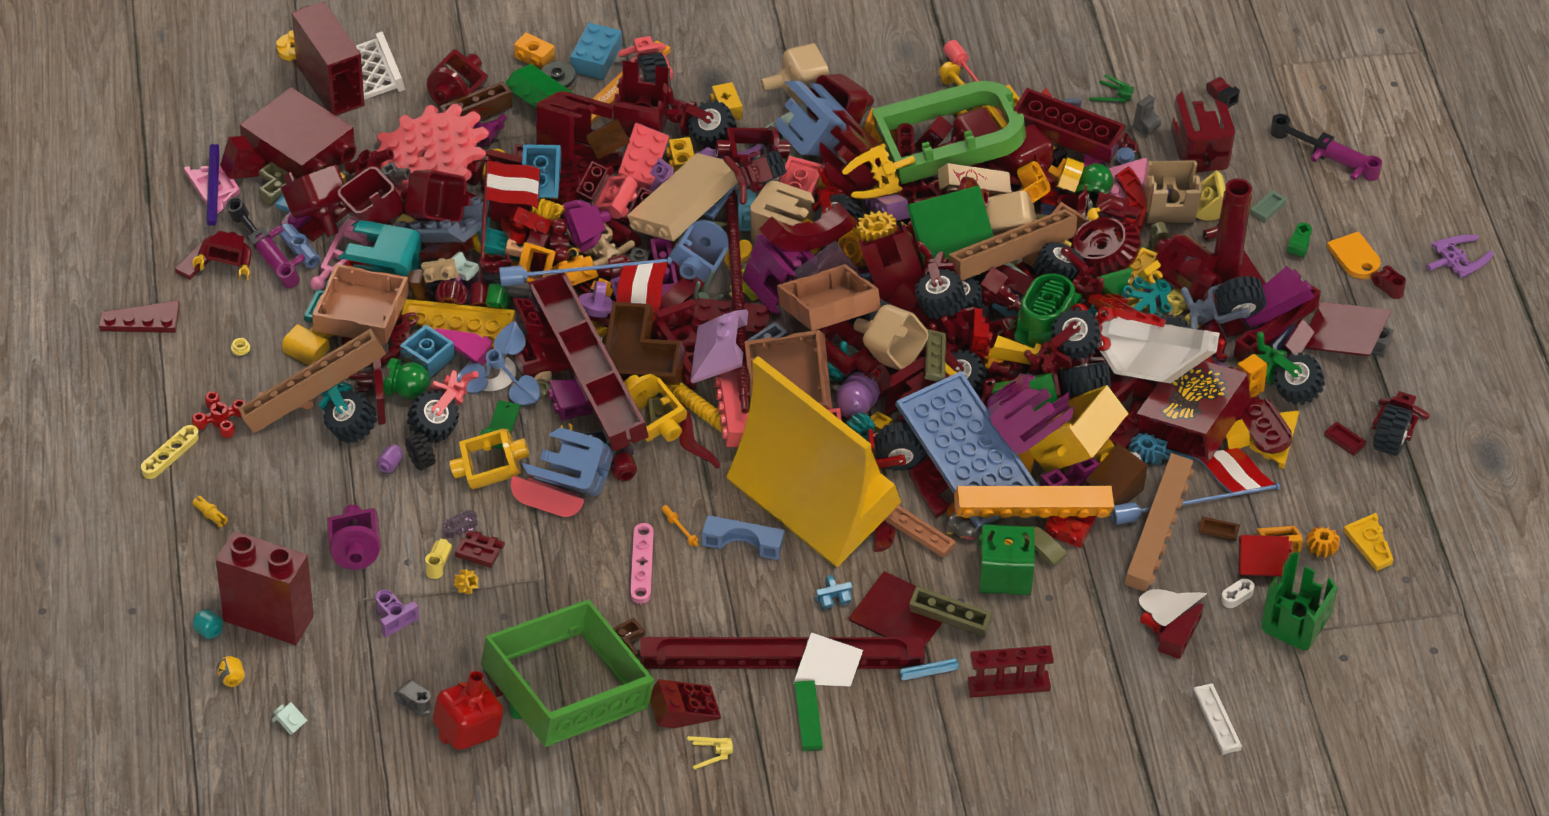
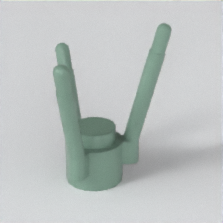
M711 270L700 293H698L700 281H697L693 295L695 301H697V298L709 299L708 294L705 292L714 275V270ZM720 294L714 300H720L723 298V295Z

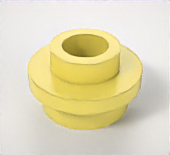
M237 338L231 345V351L238 356L245 355L250 351V344L244 338Z

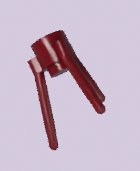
M358 371L348 377L357 379V386H361V388L354 390L358 392H368V388L373 387L372 373Z

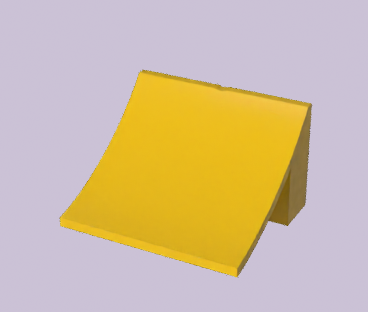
M757 356L753 360V389L745 429L726 478L777 521L783 523L787 529L838 568L902 501L895 484L880 473L871 451V444Z

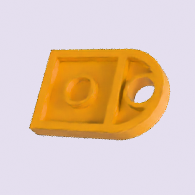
M1359 231L1327 242L1326 248L1350 276L1358 279H1369L1374 272H1379L1380 258ZM1362 268H1368L1370 271L1363 270Z

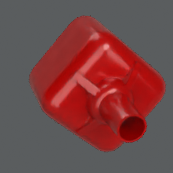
M472 671L469 674L468 681L460 682L458 685L438 693L433 713V722L439 729L438 738L444 745L449 742L454 748L460 750L493 739L500 733L504 708L493 694V691L483 682V674L479 671Z

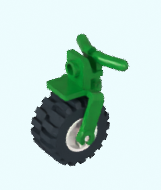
M1258 332L1256 334L1257 348L1261 355L1256 356L1267 363L1266 381L1268 385H1273L1275 380L1280 395L1287 402L1292 401L1295 405L1298 402L1301 405H1305L1306 401L1311 403L1313 398L1317 399L1319 397L1318 393L1323 391L1322 386H1325V377L1314 357L1311 358L1307 353L1303 356L1302 352H1298L1297 355L1292 353L1290 354L1291 357L1287 358V351L1276 350L1265 345L1263 332Z

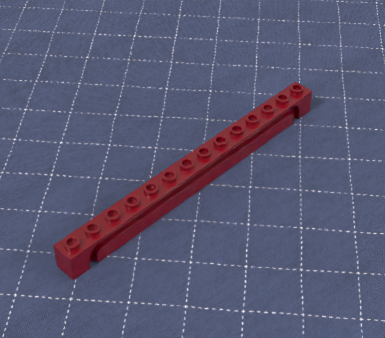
M640 637V663L645 669H799L809 637ZM826 637L863 650L857 669H902L924 664V637Z

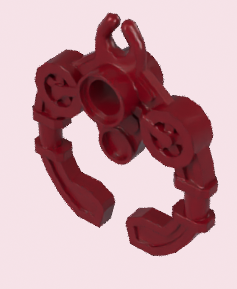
M415 312L399 315L389 339H392L393 347H390L388 349L389 352L380 358L381 365L384 366L391 358L396 359L400 355V345L410 338V328L420 319L419 316H416ZM409 317H415L413 321L408 320ZM342 336V344L344 345L353 338Z

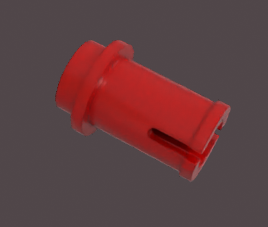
M1148 612L1143 613L1140 618V623L1151 628L1155 634L1164 631L1166 627L1156 622Z

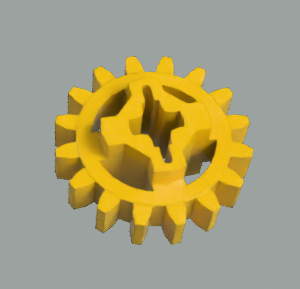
M878 211L876 214L870 212V215L864 214V218H859V222L856 225L857 235H860V239L865 238L866 242L885 237L897 231L896 218H893L892 214L888 215L887 212L881 213Z

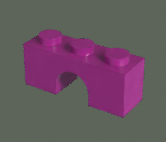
M1094 458L1072 464L1065 474H1062L1056 468L1041 476L1040 486H1085V480L1097 468L1099 463Z

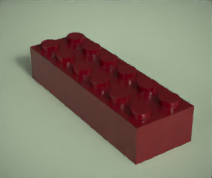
M1029 88L1025 89L1014 108V112L1017 111L1018 114L1023 113L1025 127L1035 125L1051 142L1109 164L1124 140L1125 124Z

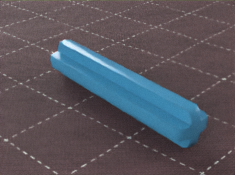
M956 658L902 668L900 669L901 680H908L958 670L959 663Z

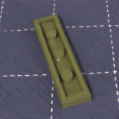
M928 330L929 336L925 344V379L939 382L945 379L946 333Z

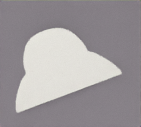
M1152 589L1140 596L1139 603L1144 610L1152 613V617L1162 626H1167L1207 593L1177 594L1167 590Z

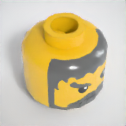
M224 657L216 666L219 681L224 686L235 687L245 678L243 664L236 657Z

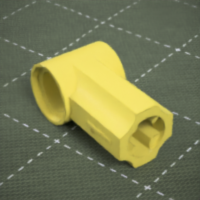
M440 539L435 541L431 552L425 558L426 576L431 579H438L443 575L444 565L452 550V544L447 540Z

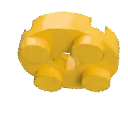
M293 30L276 41L279 57L287 61L296 59L295 47L291 48V46H295Z

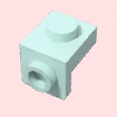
M458 252L451 258L455 260L456 269L463 280L468 281L480 271L478 264L467 261L462 252Z
M291 702L287 706L283 704L274 711L275 716L271 719L273 723L277 720L290 735L307 721Z

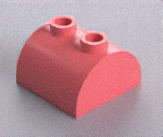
M629 175L609 177L594 205L598 207L599 212L607 210L611 218L620 219L625 217L629 212L627 208L628 203L633 202L637 197V193H635L638 187L637 182Z

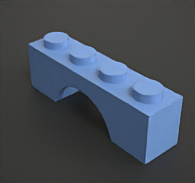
M708 515L702 532V546L722 549L730 542L746 541L757 548L760 557L779 560L784 545L785 530Z

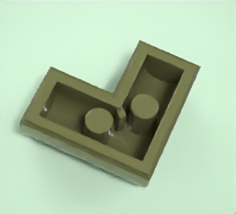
M273 162L259 170V176L268 182L258 189L259 196L268 205L283 195L280 187L286 185L283 175L288 173Z

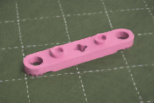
M647 523L636 525L633 536L631 600L634 603L636 602V604L640 603V605L648 602L651 597L654 530ZM642 530L649 532L646 535L639 534ZM639 591L646 593L644 596L636 595Z

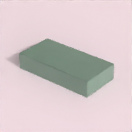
M1272 190L1251 208L1250 214L1265 223L1287 203V198Z

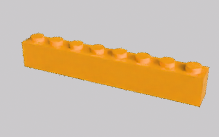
M957 486L954 493L956 516L971 518L973 516H982L983 518H990L992 516H1001L1003 518L1020 516L1022 518L1040 516L1042 518L1059 516L1061 518L1078 516L1080 518L1097 516L1104 518L1110 516L1114 509L1112 486Z

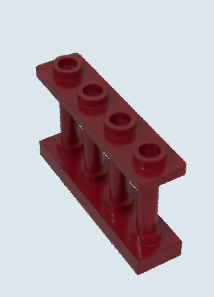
M1050 645L970 652L972 668L976 670V676L967 678L970 698L1051 691L1048 670H1045V664L1054 663ZM1037 665L1036 671L1025 672V666ZM1017 667L1016 673L1004 674L1005 668ZM997 668L995 675H984L985 669Z

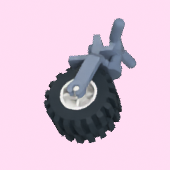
M1237 277L1223 284L1213 286L1208 290L1209 296L1205 299V302L1199 299L1194 303L1186 287L1181 289L1188 311L1191 312L1189 315L1190 327L1198 330V324L1202 325L1212 319L1222 324L1235 319L1253 316L1262 311L1267 304L1262 282L1259 278Z

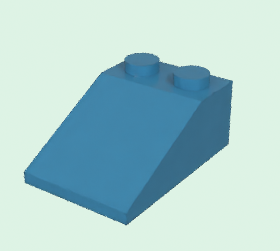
M523 144L522 165H529L540 169L539 198L558 199L561 173L560 145Z

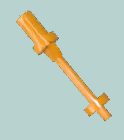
M664 505L661 511L667 516L668 522L670 524L675 523L688 537L687 542L689 546L698 547V537L696 535L691 536L678 521L679 515L673 512L668 505Z

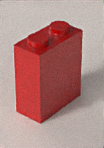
M1240 535L1238 576L1282 577L1284 563L1288 559L1289 553H1292V541H1289V536Z

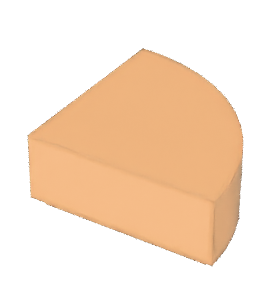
M508 239L505 253L507 252L509 255L521 258L523 248L517 246L515 241Z

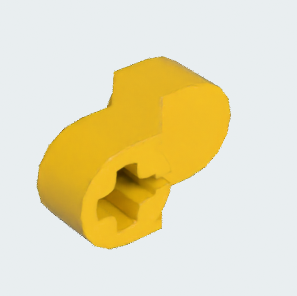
M741 240L739 242L741 266L751 257L753 247L748 240ZM728 251L724 258V261L727 268L730 270V257Z

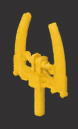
M885 144L871 148L869 151L859 155L842 170V174L846 175L854 168L869 161L872 164L870 172H874L875 176H873V179L878 181L879 188L853 192L851 197L871 199L901 191L902 187L898 186L899 179L898 177L895 178L894 174L897 169L915 163L914 157L910 156L893 163L888 160L887 156H889V153L884 149ZM876 158L880 159V167L875 163ZM882 176L887 178L888 184L885 185L882 182Z

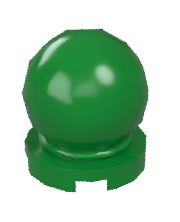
M1098 163L1084 167L1076 191L1073 194L1080 195L1083 193L1084 186L1086 185L1087 193L1092 201V208H1096L1099 193L1109 194L1113 188L1114 178L1111 170Z
M390 359L387 368H391L389 377L385 376L383 392L385 395L393 397L397 392L400 397L415 400L423 392L428 391L431 380L429 372L424 366L415 362H407L401 365L400 359Z

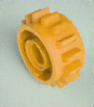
M855 228L839 238L837 252L842 253L847 258L852 269H859L867 266L859 241L868 242H866L865 238L860 239V235H857V229Z

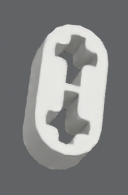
M1241 579L1222 592L1221 597L1223 606L1234 608L1249 599L1254 592V583L1249 579Z

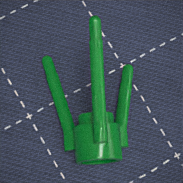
M1105 74V78L1118 85L1102 80L1100 83L1117 89V96H1120V98H1089L1090 101L1125 103L1126 100L1131 101L1134 87Z

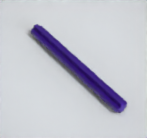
M211 144L209 146L206 216L208 226H215L217 224L220 153L218 144Z

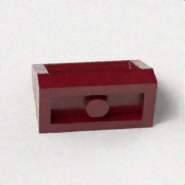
M612 218L610 221L605 222L612 230L611 244L614 243L616 247L620 248L632 240L635 242L634 247L637 248L641 245V239L634 231ZM633 248L628 250L626 253L630 254Z

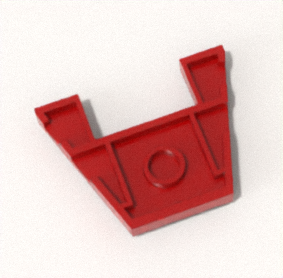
M1102 294L1090 295L1088 300L1089 303L1094 305L1096 310L1104 306L1111 307L1115 312V319L1120 317L1125 320L1138 321L1159 327H1164L1166 323L1165 319L1155 314L1143 313L1127 305L1128 299L1119 294H1113V297L1111 294H1106L1105 297Z

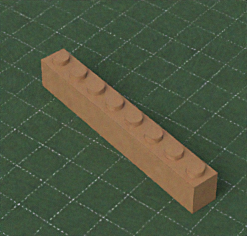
M1063 209L950 253L949 263L955 264L957 274L960 276L961 281L988 271L992 267L996 268L1042 249L1045 243H1059L1074 237L1077 228V216Z
M370 328L240 406L239 411L243 420L253 433L264 429L267 425L386 355L382 343Z
M1171 453L1128 569L1124 585L1143 592L1147 591L1148 585L1153 586L1156 578L1153 572L1154 570L1158 571L1162 561L1158 559L1159 555L1164 556L1167 547L1164 541L1165 539H1170L1173 531L1170 525H1175L1178 517L1175 511L1176 509H1181L1184 500L1180 497L1182 494L1186 495L1189 487L1186 481L1187 479H1192L1195 470L1191 468L1193 460Z

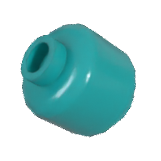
M205 609L199 611L194 616L193 628L204 638L212 639L222 632L223 620L212 610Z

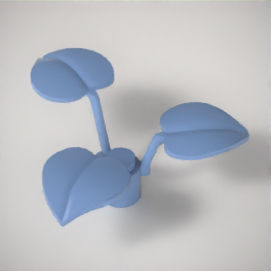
M516 321L507 325L497 335L494 341L495 349L490 350L486 355L488 361L486 362V372L484 367L478 363H471L461 370L457 376V382L467 373L473 371L479 373L478 378L468 382L467 393H479L487 387L488 380L486 376L489 375L491 366L494 369L502 368L515 383L509 390V397L513 403L525 406L538 402L540 387L536 379L529 375H524L517 381L504 365L505 359L503 356H506L507 353L510 355L520 353L526 344L525 336Z

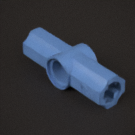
M286 223L282 225L283 232L279 236L289 246L292 255L297 257L303 254L305 260L302 263L307 268L317 267V264L320 262V256L308 244L307 237L304 234H300L292 224Z

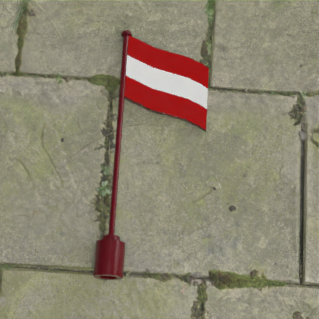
M490 158L484 159L486 165L480 259L484 257L487 201L506 205H527L538 209L539 168L529 165L502 164L493 162ZM480 264L479 281L471 285L470 306L488 307L485 304L488 284L483 281Z

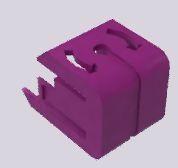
M760 234L756 238L742 279L769 311L780 315L781 312L775 306L780 305L777 285L807 277L818 259L810 251L794 252L781 249L771 243L764 234Z
M1021 374L987 400L991 423L1015 453H1024L1072 419L1074 406L1068 409L1069 392L1054 403L1047 402L1034 411L1033 409L1051 397V394L1046 388L1039 391L1030 389L1029 382L1035 377Z

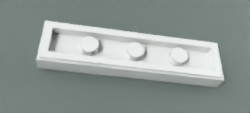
M1213 683L1194 687L1193 693L1221 754L1241 751L1242 745Z

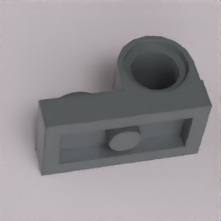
M1150 94L1137 103L1133 128L1145 136L1161 126L1159 116L1153 112L1155 98Z

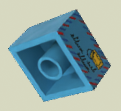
M425 324L400 345L401 361L403 363L415 362L424 366L431 378L455 358L454 342Z

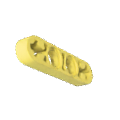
M193 425L184 426L141 464L143 477L147 479L156 478L199 440L198 428ZM174 444L182 445L180 448L177 449L172 448ZM162 455L168 456L166 460L158 459Z

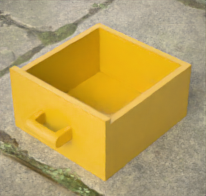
M1108 385L1069 398L1068 409L1074 406L1072 419L1029 449L1045 473L1093 458L1128 415V412Z

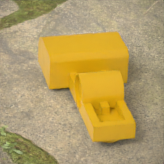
M296 324L284 337L282 351L309 366L322 358L330 350L328 339L332 334L313 331V326L308 330Z

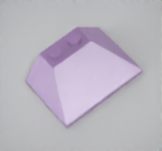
M747 309L723 314L698 326L691 373L692 384L742 367L743 352L736 344L737 329L747 325Z

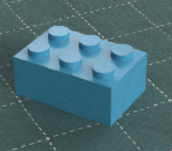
M588 23L570 56V64L574 67L575 73L604 80L622 47V30Z

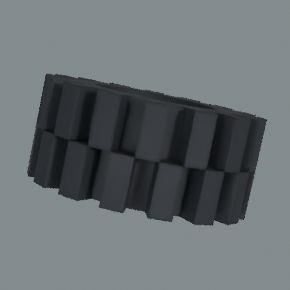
M420 432L405 440L406 450L409 453L408 456L409 458L411 457V462L414 463L418 470L421 471L435 464L434 450L424 434Z

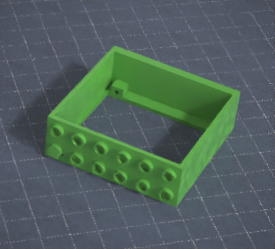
M589 599L485 637L481 666L544 747L649 707L654 679ZM581 634L622 685L549 712L509 660Z

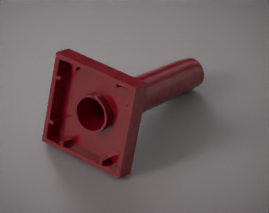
M1236 178L1226 183L1213 253L1218 256L1213 272L1221 277L1220 284L1233 278L1249 276L1259 278L1263 286L1266 282L1244 251L1252 198V186L1244 179ZM1195 258L1185 261L1175 272L1193 284L1202 260ZM1205 290L1204 295L1199 298H1192L1193 302L1196 303L1199 299L1205 302V299L1209 296L1208 291Z

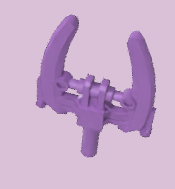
M1459 235L1445 240L1441 239L1432 242L1431 247L1436 248V253H1440L1442 259L1427 264L1426 269L1431 271L1444 265L1447 268L1452 266L1454 273L1459 274V278H1463L1486 265L1493 257L1494 252L1489 251L1472 263L1466 260L1467 254L1463 253L1462 249L1456 248L1455 245L1463 242L1478 241L1479 235Z

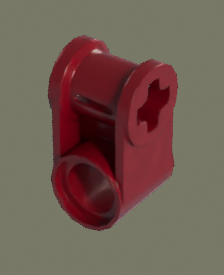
M1386 265L1381 271L1374 272L1371 275L1373 284L1391 298L1400 299L1404 296L1406 278L1391 266Z

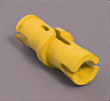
M197 496L199 500L196 498L193 500L192 505L200 510L206 519H211L218 527H223V524L227 523L228 517L218 511L217 506L210 504L202 496Z

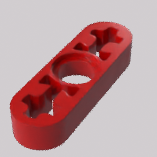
M503 215L500 227L507 238L518 244H524L527 235L525 230L512 226L513 222L508 221L510 216Z

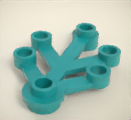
M1138 276L1132 281V286L1135 289L1144 288L1152 290L1150 293L1135 291L1128 285L1121 291L1124 298L1142 299L1133 307L1138 311H1141L1148 305L1150 314L1161 317L1157 312L1156 297H1159L1160 300L1159 312L1161 314L1168 315L1172 310V306L1167 301V295L1170 293L1171 287L1164 280H1156L1155 283L1150 285L1142 277Z

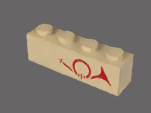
M950 163L938 169L939 190L947 191V193L959 191L961 179L965 176L974 178L980 189L985 188L988 191L989 197L1011 193L1009 172Z

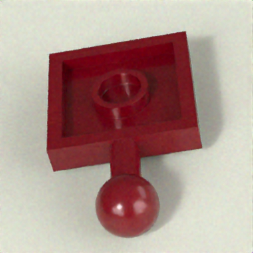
M1134 400L1131 403V410L1128 412V415L1109 437L1114 447L1119 443L1125 449H1128L1131 439L1138 435V421L1133 418L1144 404L1142 400Z

